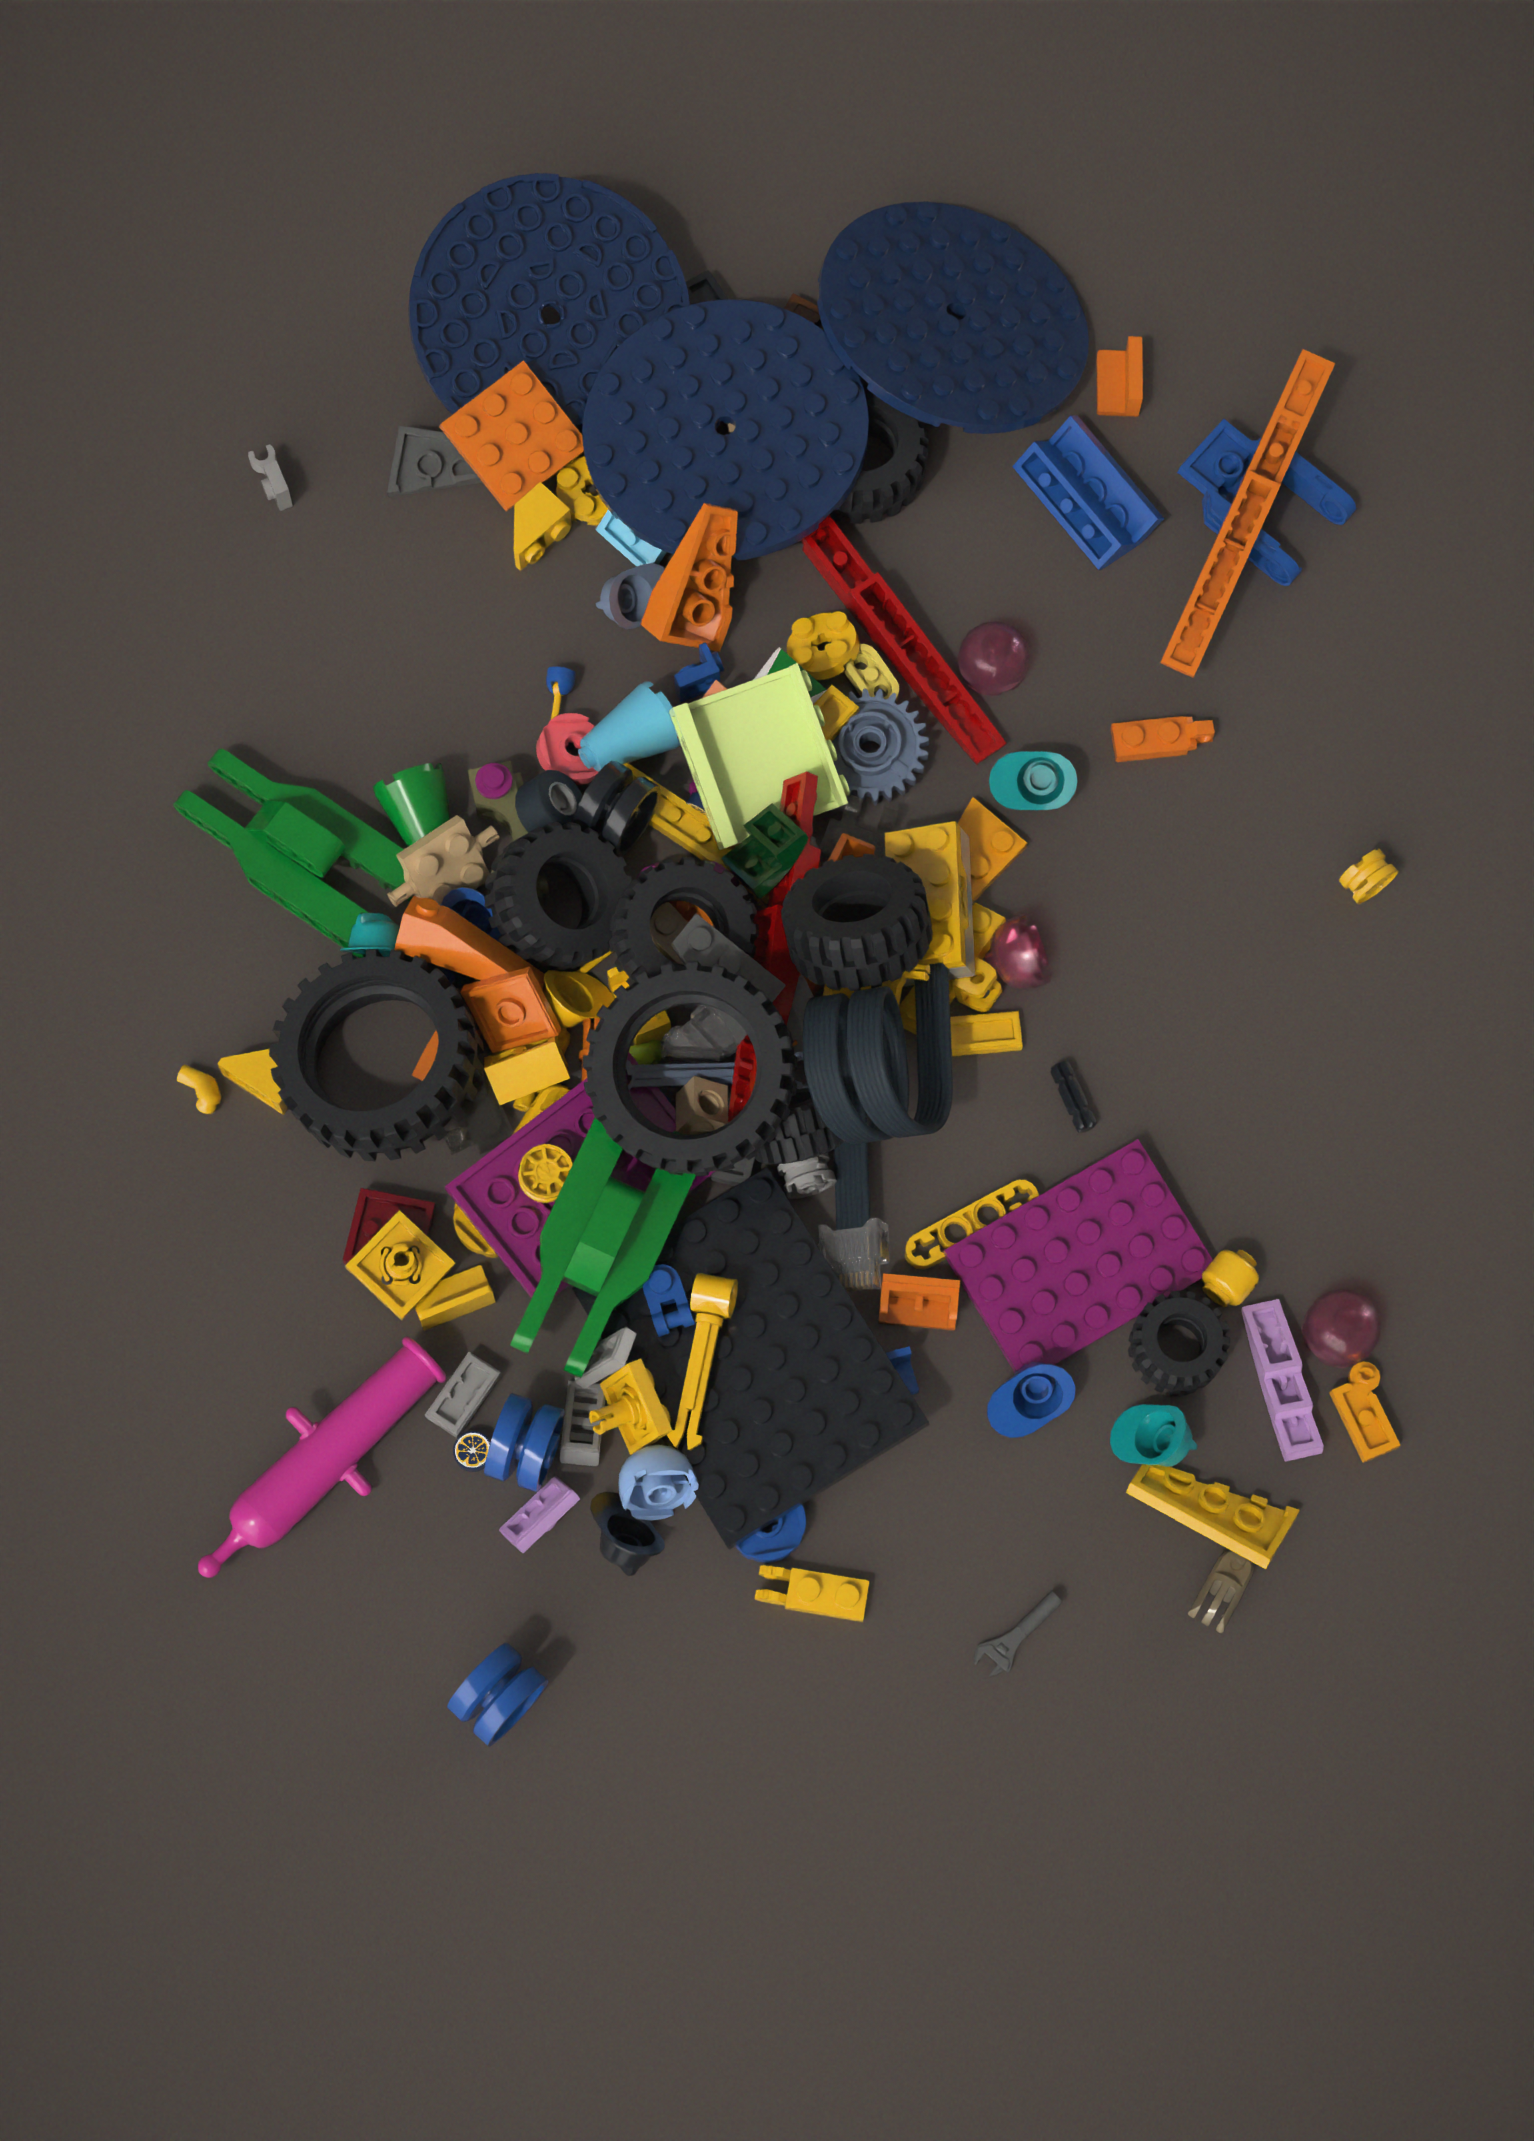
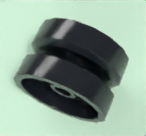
M610 761L598 772L585 791L578 805L573 823L579 824L581 831L588 827L599 833L598 838L601 837L602 842L608 840L615 847L612 851L616 856H624L638 842L651 821L659 803L660 786L645 777H639L633 781L631 769L617 761Z

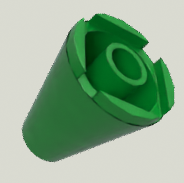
M426 763L392 774L394 777L392 783L385 786L382 779L373 786L375 797L408 847L450 820L445 773L441 763H438L435 768L432 763Z

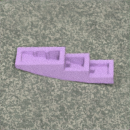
M1279 1299L1242 1307L1241 1311L1252 1356L1284 1461L1322 1454L1324 1445L1312 1415L1313 1403L1301 1373L1303 1364Z

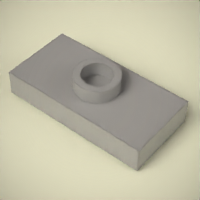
M625 1327L598 1342L582 1377L575 1376L574 1382L586 1389L625 1366L637 1334Z
M468 1352L426 1412L425 1417L458 1438L501 1377V1372L476 1355Z

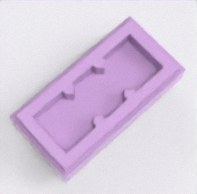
M555 1476L502 1525L499 1531L512 1545L524 1553L545 1532L550 1531L556 1522L580 1498L574 1490Z

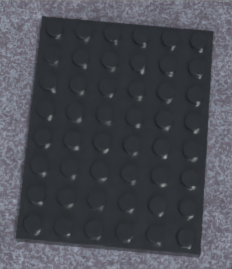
M768 1167L672 1226L655 1265H668L677 1271L683 1282L689 1303L691 1302L694 1280L698 1273L736 1279L738 1281V1293L734 1312L731 1318L723 1319L722 1327H719L697 1435L703 1436V1442L691 1451L688 1450L687 1431L691 1411H689L685 1433L678 1448L673 1446L667 1435L662 1437L666 1446L679 1450L687 1457L695 1471L699 1484L698 1490L694 1491L725 1545L730 1550L930 1424ZM572 1287L585 1312L589 1315L597 1297L579 1288ZM642 1287L611 1312L600 1337L603 1340L625 1327L637 1334L626 1364L640 1358L642 1359L645 1368L651 1372L654 1378V1389L660 1403L667 1408L670 1415L671 1428L675 1430L696 1324L686 1328L683 1325L669 1329V1334L659 1337L654 1327ZM676 1302L662 1307L664 1314L678 1310ZM693 1312L694 1319H696L697 1314L695 1312Z

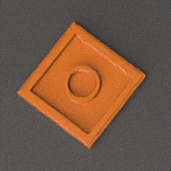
M531 967L466 984L460 992L492 1054L559 1036L562 1028Z

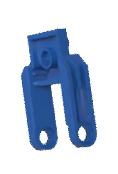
M1225 419L1215 427L1185 460L1177 472L1204 494L1202 499L1204 524L1216 534H1218L1261 440L1260 437L1259 440L1251 441ZM1295 451L1282 483L1327 520L1337 525H1343L1356 511L1354 500L1347 492ZM1261 529L1248 556V560L1278 584L1289 586L1302 572V568H1299L1295 560L1279 548L1281 545L1279 542Z

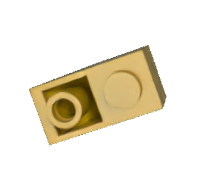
M541 482L522 497L514 507L515 566L520 571L529 563L532 565L539 561L545 549L554 541H561L569 533L572 526L570 508Z

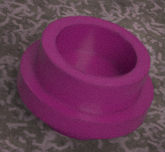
M486 764L476 774V788L482 796L488 799L502 798L511 790L512 775L508 768L502 764Z

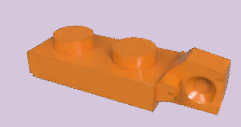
M1183 716L1112 723L1110 727L1116 762L1187 755L1188 751L1197 749V744L1212 742L1215 735L1213 720L1193 722L1192 717L1183 718Z

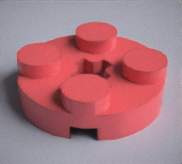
M564 713L555 716L543 728L537 740L536 753L539 763L545 771H560L572 779L576 785L592 782L598 771L593 767L588 769L583 764L579 754L574 756L566 751L569 742L573 743L575 748H581L580 740L595 727L588 722L590 718L577 713Z

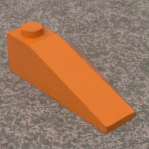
M703 503L656 583L649 598L641 625L659 641L699 648L700 644L706 642L710 650L720 652L732 619V606L729 605L730 588L734 587V575L731 574L732 555L736 552L738 511L735 509Z
M412 897L403 914L394 950L403 951L405 955L413 958L418 956L425 959L428 963L478 980L531 967L541 989H543L545 973L452 909L439 905L430 898Z

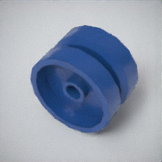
M511 1393L503 1406L493 1432L486 1457L484 1474L504 1482L512 1475L518 1463L516 1472L518 1486L538 1492L554 1461L560 1441L565 1411L564 1409L544 1404L537 1410L532 1420L533 1405L531 1399Z
M507 1642L490 1653L469 1674L447 1705V1708L461 1722L470 1721L479 1715L474 1724L473 1733L488 1747L499 1741L526 1714L548 1684V1680L534 1667L526 1668L515 1676L521 1666L522 1656Z

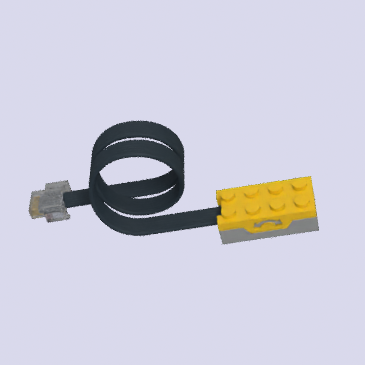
M956 821L885 833V856L893 858L897 863L901 861L910 867L923 882L933 931L929 949L922 960L918 959V964L930 966L928 981L906 979L903 985H915L918 1103L914 1119L907 1114L909 1107V1069L903 1022L896 997L889 987L883 986L857 990L852 993L850 999L844 993L812 997L808 1000L804 1011L803 1061L808 1088L822 1120L837 1137L845 1141L834 1149V1169L837 1180L835 1183L836 1231H833L826 1224L819 1225L818 1248L846 1292L873 1288L881 1289L880 1265L890 1263L889 1226L879 1218L870 1219L868 1142L889 1140L894 1137L905 1138L936 1133L945 1125L951 1110L953 1073L949 980L975 976L969 836ZM867 1114L872 1120L870 1126L867 1124Z

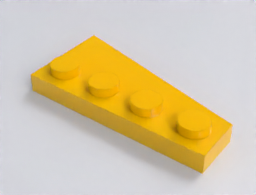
M1142 1464L1126 1491L1127 1494L1264 1569H1267L1300 1511L1290 1506H1286L1285 1510L1267 1505L1268 1499L1252 1494L1249 1499L1229 1492L1230 1486L1217 1482L1207 1485L1196 1481L1193 1474L1160 1465Z

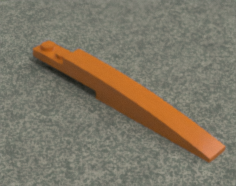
M1302 349L1160 661L1161 664L1192 678L1194 677L1335 363Z

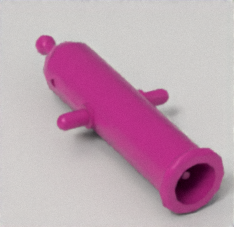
M407 1336L402 1339L403 1347L319 1423L316 1421L313 1424L297 1407H290L286 1411L287 1420L301 1434L300 1440L259 1476L251 1486H248L234 1501L229 1514L232 1525L229 1536L212 1554L203 1556L198 1562V1571L203 1577L213 1578L218 1575L221 1565L233 1553L244 1546L251 1545L260 1549L274 1545L282 1540L292 1527L339 1481L342 1482L345 1479L361 1496L370 1494L372 1486L356 1469L358 1466L357 1462L437 1381L444 1383L447 1380L443 1369L415 1340Z

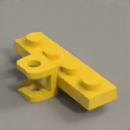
M975 902L972 905L975 976L950 979L949 1000L951 1004L956 997L958 1002L971 1009L987 1012L1002 993V987L996 980L998 977L996 970L982 959L1008 924L1005 917ZM914 985L900 1004L899 1009L903 1028L916 1034ZM989 990V995L986 998H982L985 996V993Z

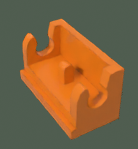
M883 1273L878 1324L955 1330L960 1280Z

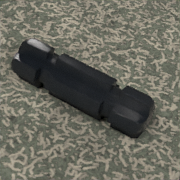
M1068 1061L1055 1064L1051 1067L1050 1073L1055 1084L1059 1083L1058 1091L1069 1115L1074 1116L1072 1122L1076 1131L1083 1133L1091 1130L1096 1125V1119L1092 1111L1087 1110L1089 1104L1077 1078L1073 1079V1074L1075 1073L1071 1064Z

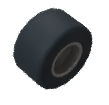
M546 770L520 786L515 796V808L522 825L530 832L549 823L559 822L561 825L568 822L573 823L583 795L576 783L567 775L557 770Z

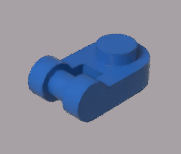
M655 1265L648 1281L643 1284V1291L658 1336L661 1337L669 1334V1329L680 1325L686 1328L695 1325L696 1322L683 1282L677 1271L668 1265ZM676 1302L678 1310L664 1314L662 1307Z

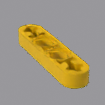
M1019 1179L919 1231L910 1237L906 1243V1261L910 1266L921 1270L931 1268L944 1261L946 1258L944 1253L940 1252L939 1245L929 1250V1259L924 1260L921 1255L915 1257L913 1253L916 1250V1243L920 1242L923 1247L934 1243L935 1238L931 1234L937 1233L939 1243L944 1249H947L956 1243L946 1239L944 1234L946 1227L958 1224L963 1227L966 1237L987 1226L982 1224L977 1217V1212L982 1207L994 1208L998 1212L999 1218L1006 1215L1004 1205L1014 1199L1015 1190H1019L1021 1194L1028 1192L1030 1196L1027 1202L1039 1196L1037 1188L1027 1180ZM999 1198H1003L1004 1205L998 1200ZM1018 1202L1010 1206L1008 1212L1010 1213L1022 1206V1203Z

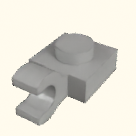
M269 444L266 445L268 457L265 460L256 459L253 451L248 452V457L253 470L266 476V479L261 480L268 501L275 499L279 511L293 507L289 489L277 463L275 450Z

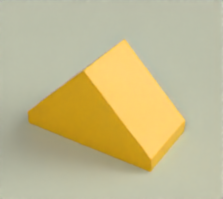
M270 1049L222 1057L217 1064L223 1076L282 1115L285 1114L288 1107L278 1094L281 1089L274 1082L271 1074V1069L278 1066L269 1056Z

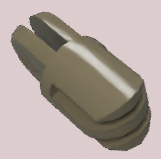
M1231 1550L1224 1552L1217 1559L1213 1569L1207 1576L1188 1612V1616L1192 1618L1196 1616L1208 1592H1210L1215 1597L1201 1623L1209 1626L1222 1600L1228 1602L1229 1604L1215 1629L1218 1633H1223L1252 1578V1562Z

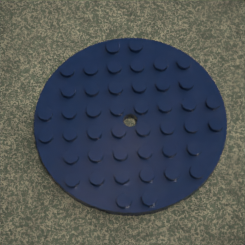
M535 173L502 179L484 186L477 193L455 205L441 219L426 241L413 273L408 304L409 329L413 349L422 373L436 397L452 415L524 360L582 434L584 411L589 393L601 368L612 353L639 328L668 312L690 305L684 275L673 250L669 249L664 239L657 232V227L640 209L619 194L592 181L560 177L559 174ZM546 307L556 309L559 312L560 321L556 324H545L541 317V311Z
M928 201L904 202L884 206L860 216L843 229L831 244L821 266L818 277L819 298L817 305L822 326L835 353L848 370L854 369L868 383L867 389L898 411L919 421L939 427L941 423L963 427V432L976 434L1005 433L1023 429L1040 422L1043 416L1049 414L1054 409L1058 410L1070 397L1086 366L1089 346L1087 322L1078 296L1059 267L1038 246L1021 233L1012 229L1008 224L997 221L987 215L955 205ZM949 309L950 312L955 313L959 317L963 316V318L958 320L953 315L948 314L947 310Z
M715 300L688 305L652 320L629 336L612 353L597 375L587 399L582 428L583 448L593 485L611 514L633 530L638 538L671 554L675 553L703 503L728 507L738 511L736 552L732 555V558L736 557L738 561L761 557L797 543L818 529L819 523L827 518L834 509L838 510L858 480L865 462L868 448L869 418L866 396L858 373L854 369L848 370L832 348L825 331L804 317L778 306L748 300ZM721 421L736 426L734 431L728 435H721L717 433L716 429L720 426Z

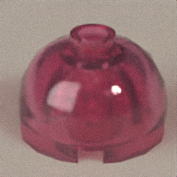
M991 621L981 623L972 628L961 642L957 659L958 669H960L964 677V682L976 692L990 696L1001 695V692L1008 691L1011 688L1012 690L1016 689L1027 675L1030 660L1027 641L1019 630L1007 623Z
M1028 913L1002 922L994 930L991 937V952L985 954L986 962L996 970V973L999 974L1005 984L1012 988L1024 990L1037 988L1051 982V973L1043 974L1041 964L1048 965L1049 962L1036 925L1028 927L1026 923L1031 918Z
M1347 1289L1329 1291L1315 1299L1305 1313L1302 1324L1303 1339L1307 1348L1311 1349L1323 1364L1336 1368L1353 1367L1355 1364L1368 1358L1377 1346L1381 1332L1379 1313L1372 1302L1359 1292Z

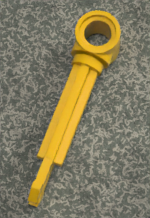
M698 1273L694 1280L690 1307L691 1311L697 1313L695 1319L697 1324L675 1430L667 1434L675 1448H678L685 1433L689 1411H691L687 1431L688 1450L691 1451L703 1442V1436L697 1435L719 1327H722L723 1319L731 1318L734 1312L738 1293V1281L736 1279Z

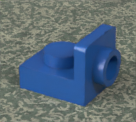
M706 642L699 645L701 664L688 665L674 675L675 692L680 703L706 693L715 680L720 682V673L724 672L722 661L716 651L711 653Z

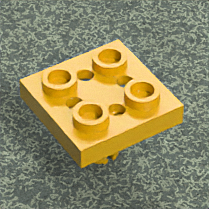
M399 1210L346 1264L345 1268L402 1321L455 1266V1262ZM414 1274L412 1280L414 1282L417 1281L419 1276L420 1281L417 1284H412L409 1281V1277H411ZM389 1275L393 1279L392 1283L389 1285L383 1284L381 1278L384 1277V1281L389 1282Z
M641 1358L626 1364L600 1383L608 1405L592 1410L589 1413L591 1424L606 1419L601 1421L599 1425L592 1427L597 1434L600 1435L618 1427L628 1451L632 1455L637 1450L650 1446L673 1431L670 1425L669 1412L660 1403L654 1389V1378L651 1372L645 1368Z

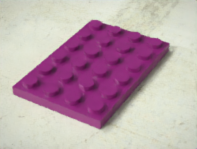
M628 1052L627 1060L632 1065H639L630 1052ZM587 1078L445 1186L448 1194L531 1298L541 1279L540 1235L555 1201L549 1203L537 1202L529 1198L522 1191L518 1180L520 1163L530 1149L542 1144L560 1147L569 1155L572 1163H574L595 1118L591 1110L594 1107L591 1098L585 1092L584 1082H588ZM636 1087L629 1090L635 1105L651 1123L669 1132L676 1131V1110L658 1087ZM623 1149L611 1173V1177L646 1192L656 1169L646 1165ZM711 1171L706 1176H695L688 1193L716 1171ZM561 1281L554 1298L568 1288L570 1284Z
M1139 1139L943 1251L946 1260L958 1280H960L961 1285L1014 1373L1023 1365L1032 1362L1054 1365L1060 1363L1137 1318L1148 1302L1153 1303L1155 1297L1161 1294L1168 1297L1171 1291L1181 1292L1202 1280L1203 1271L1213 1260Z

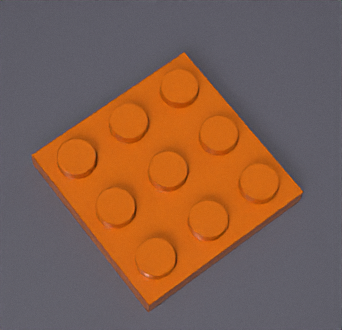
M524 360L439 426L506 512L514 507L539 482L545 483L584 453L583 435Z

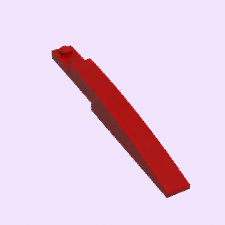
M830 515L820 522L818 529L801 540L803 552L904 680L976 765L1007 744L881 575L878 572L874 574Z
M807 771L783 781L780 810L801 828L809 839L791 869L769 891L767 908L757 911V915L753 919V923L759 925V937L754 942L757 949L753 959L786 985L772 1002L782 1016L786 1026L800 973L790 958L781 918L782 903L798 878L803 879L805 873L813 867L819 868L821 849L810 845V839L813 834L814 806L817 800L818 776ZM748 1034L737 1046L728 1122L735 1118L744 1108L752 1094L756 1081V1055Z

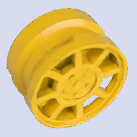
M1380 848L1364 855L1360 862L1350 866L1339 879V882L1345 889L1350 888L1354 893L1353 899L1357 904L1364 903L1379 893L1399 872L1393 864L1386 863V855Z
M542 1144L530 1149L522 1158L518 1172V1180L522 1191L529 1198L537 1202L549 1203L556 1201L573 1165L571 1158L563 1149L551 1144Z

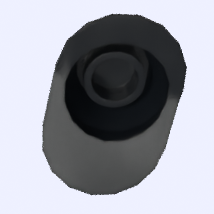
M599 1493L591 1500L590 1510L592 1516L601 1529L600 1552L609 1562L619 1566L627 1576L635 1575L638 1569L651 1556L658 1555L664 1550L665 1541L656 1531L651 1521L633 1517L631 1511L627 1508L625 1511L618 1493Z

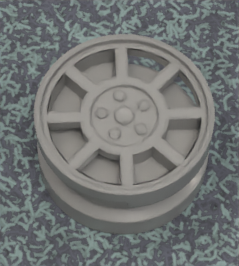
M828 1152L807 1160L779 1164L777 1166L778 1174L784 1176L786 1184L783 1186V1190L788 1199L812 1196L835 1185L837 1182L835 1174L832 1170H829L827 1165L829 1161Z

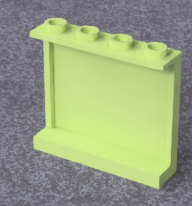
M798 663L793 664L789 668L688 704L678 705L669 710L719 850L741 843L749 837L743 825L771 803L780 810L783 781L806 771L818 776L817 800L813 816L848 804L846 796L850 795L848 783L843 774L838 775L834 765V761L837 760L835 747L830 739L825 740L821 726L825 725L823 714L818 705L813 706L808 693L812 691L810 678L806 670L800 671Z

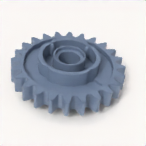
M865 688L863 689L862 697L857 698L851 691L849 692V699L859 706L860 711L849 719L848 724L842 727L840 733L832 741L837 754V760L834 761L838 775H844L849 786L850 795L846 796L847 801L852 795H857L859 805L863 804L866 797H871L873 804L877 805L879 796L883 795L888 802H892L893 791H897L904 796L905 783L912 786L916 785V778L913 773H924V766L918 761L928 760V752L921 748L929 745V738L920 736L926 731L925 723L915 724L919 719V712L907 713L909 702L906 700L897 705L895 693L890 695L888 699H884L882 689H879L875 697H870L868 690ZM867 741H875L880 745V748L874 753H866L861 749V746Z

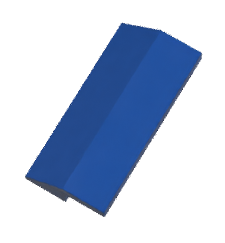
M1070 415L1048 441H1034L1012 466L1098 570L1104 569L1140 545L1164 520V517L1078 415Z

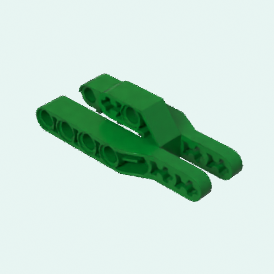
M219 748L207 762L210 769L227 783L262 806L261 809L244 828L188 790H184L173 803L174 808L191 823L233 851L250 885L342 948H348L351 928L356 924L358 915L369 912L316 876L324 877L337 859L343 856L349 860L351 867L356 870L359 867L377 879L383 889L390 888L395 890L405 883L404 870L396 856L404 849L316 789L272 782L228 751ZM414 895L409 897L407 900L410 901ZM352 952L357 958L366 957L363 954Z
M596 1117L541 1231V1279L510 1346L528 1354L561 1281L590 1293L597 1298L563 1369L579 1378L582 1377L611 1312L640 1290L643 1284L648 1281L696 1176L695 1174L683 1173L682 1176L675 1175L656 1168L646 1192L611 1177V1173L623 1148L607 1135L606 1129Z

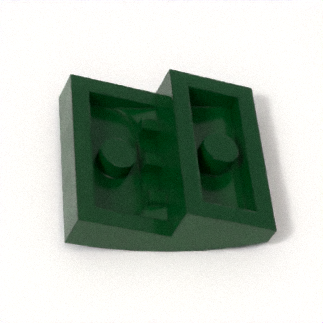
M773 803L743 825L749 837L721 858L727 869L759 899L772 890L797 861L809 839L807 834Z

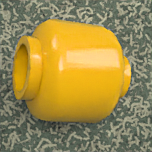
M1230 1250L1220 1251L1202 1273V1281L1204 1283L1202 1289L1204 1293L1222 1307H1227L1228 1304L1233 1306L1240 1305L1259 1283V1275L1254 1268L1257 1263L1251 1255L1243 1250H1238L1237 1252Z

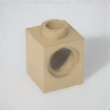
M693 1076L676 1093L677 1132L683 1135L703 1134L716 1130L728 1123L727 1085Z

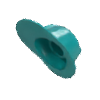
M1048 751L1008 753L997 760L989 776L990 792L995 800L1004 807L1015 810L1058 809L1070 801L1075 794L1078 782L1076 770L1071 762L1061 754Z
M360 913L356 919V924L351 928L348 948H341L340 951L355 952L366 956V949H378L383 957H389L391 950L395 948L400 927L384 914ZM406 955L408 960L412 962L413 957Z
M1143 1404L1133 1406L1118 1417L1110 1435V1445L1113 1453L1121 1461L1132 1464L1174 1466L1186 1457L1189 1450H1197L1198 1446L1192 1439V1431L1186 1422L1184 1413L1178 1407L1171 1405Z

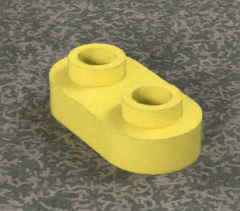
M860 644L859 653L855 660L852 661L850 659L843 666L845 669L844 673L861 697L865 688L868 690L870 697H875L874 693L882 689L887 694L883 697L884 699H888L890 695L895 693L897 702L899 684L873 647L867 644ZM862 662L867 665V668L859 670L855 667V664Z

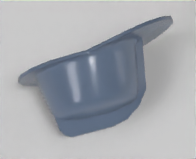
M648 563L612 576L602 587L601 600L595 603L596 607L603 609L605 615L610 620L615 621L619 627L634 629L642 626L641 622L652 590L665 568L655 563Z

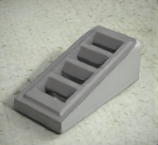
M568 1381L560 1449L561 1463L586 1466L599 1465L602 1434H597L592 1427L599 1425L603 1419L591 1424L589 1418L573 1416V1413L589 1414L592 1410L605 1407V1396L599 1383H594L584 1389L574 1381ZM574 1397L597 1399V1404L574 1402ZM571 1429L592 1430L594 1434L571 1432Z

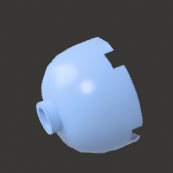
M664 1445L646 1446L628 1457L621 1467L618 1481L619 1495L625 1511L627 1508L631 1511L633 1517L650 1521L673 1516V1509L682 1503L686 1509L696 1498L694 1491L698 1490L699 1487L695 1471L687 1457L679 1450Z

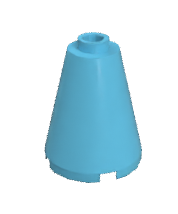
M645 681L639 684L580 740L581 748L578 749V754L588 769L593 767L599 772L610 761H617L623 765L681 746L669 714V710L673 707L661 691L654 694L649 689V687L654 685L653 683Z

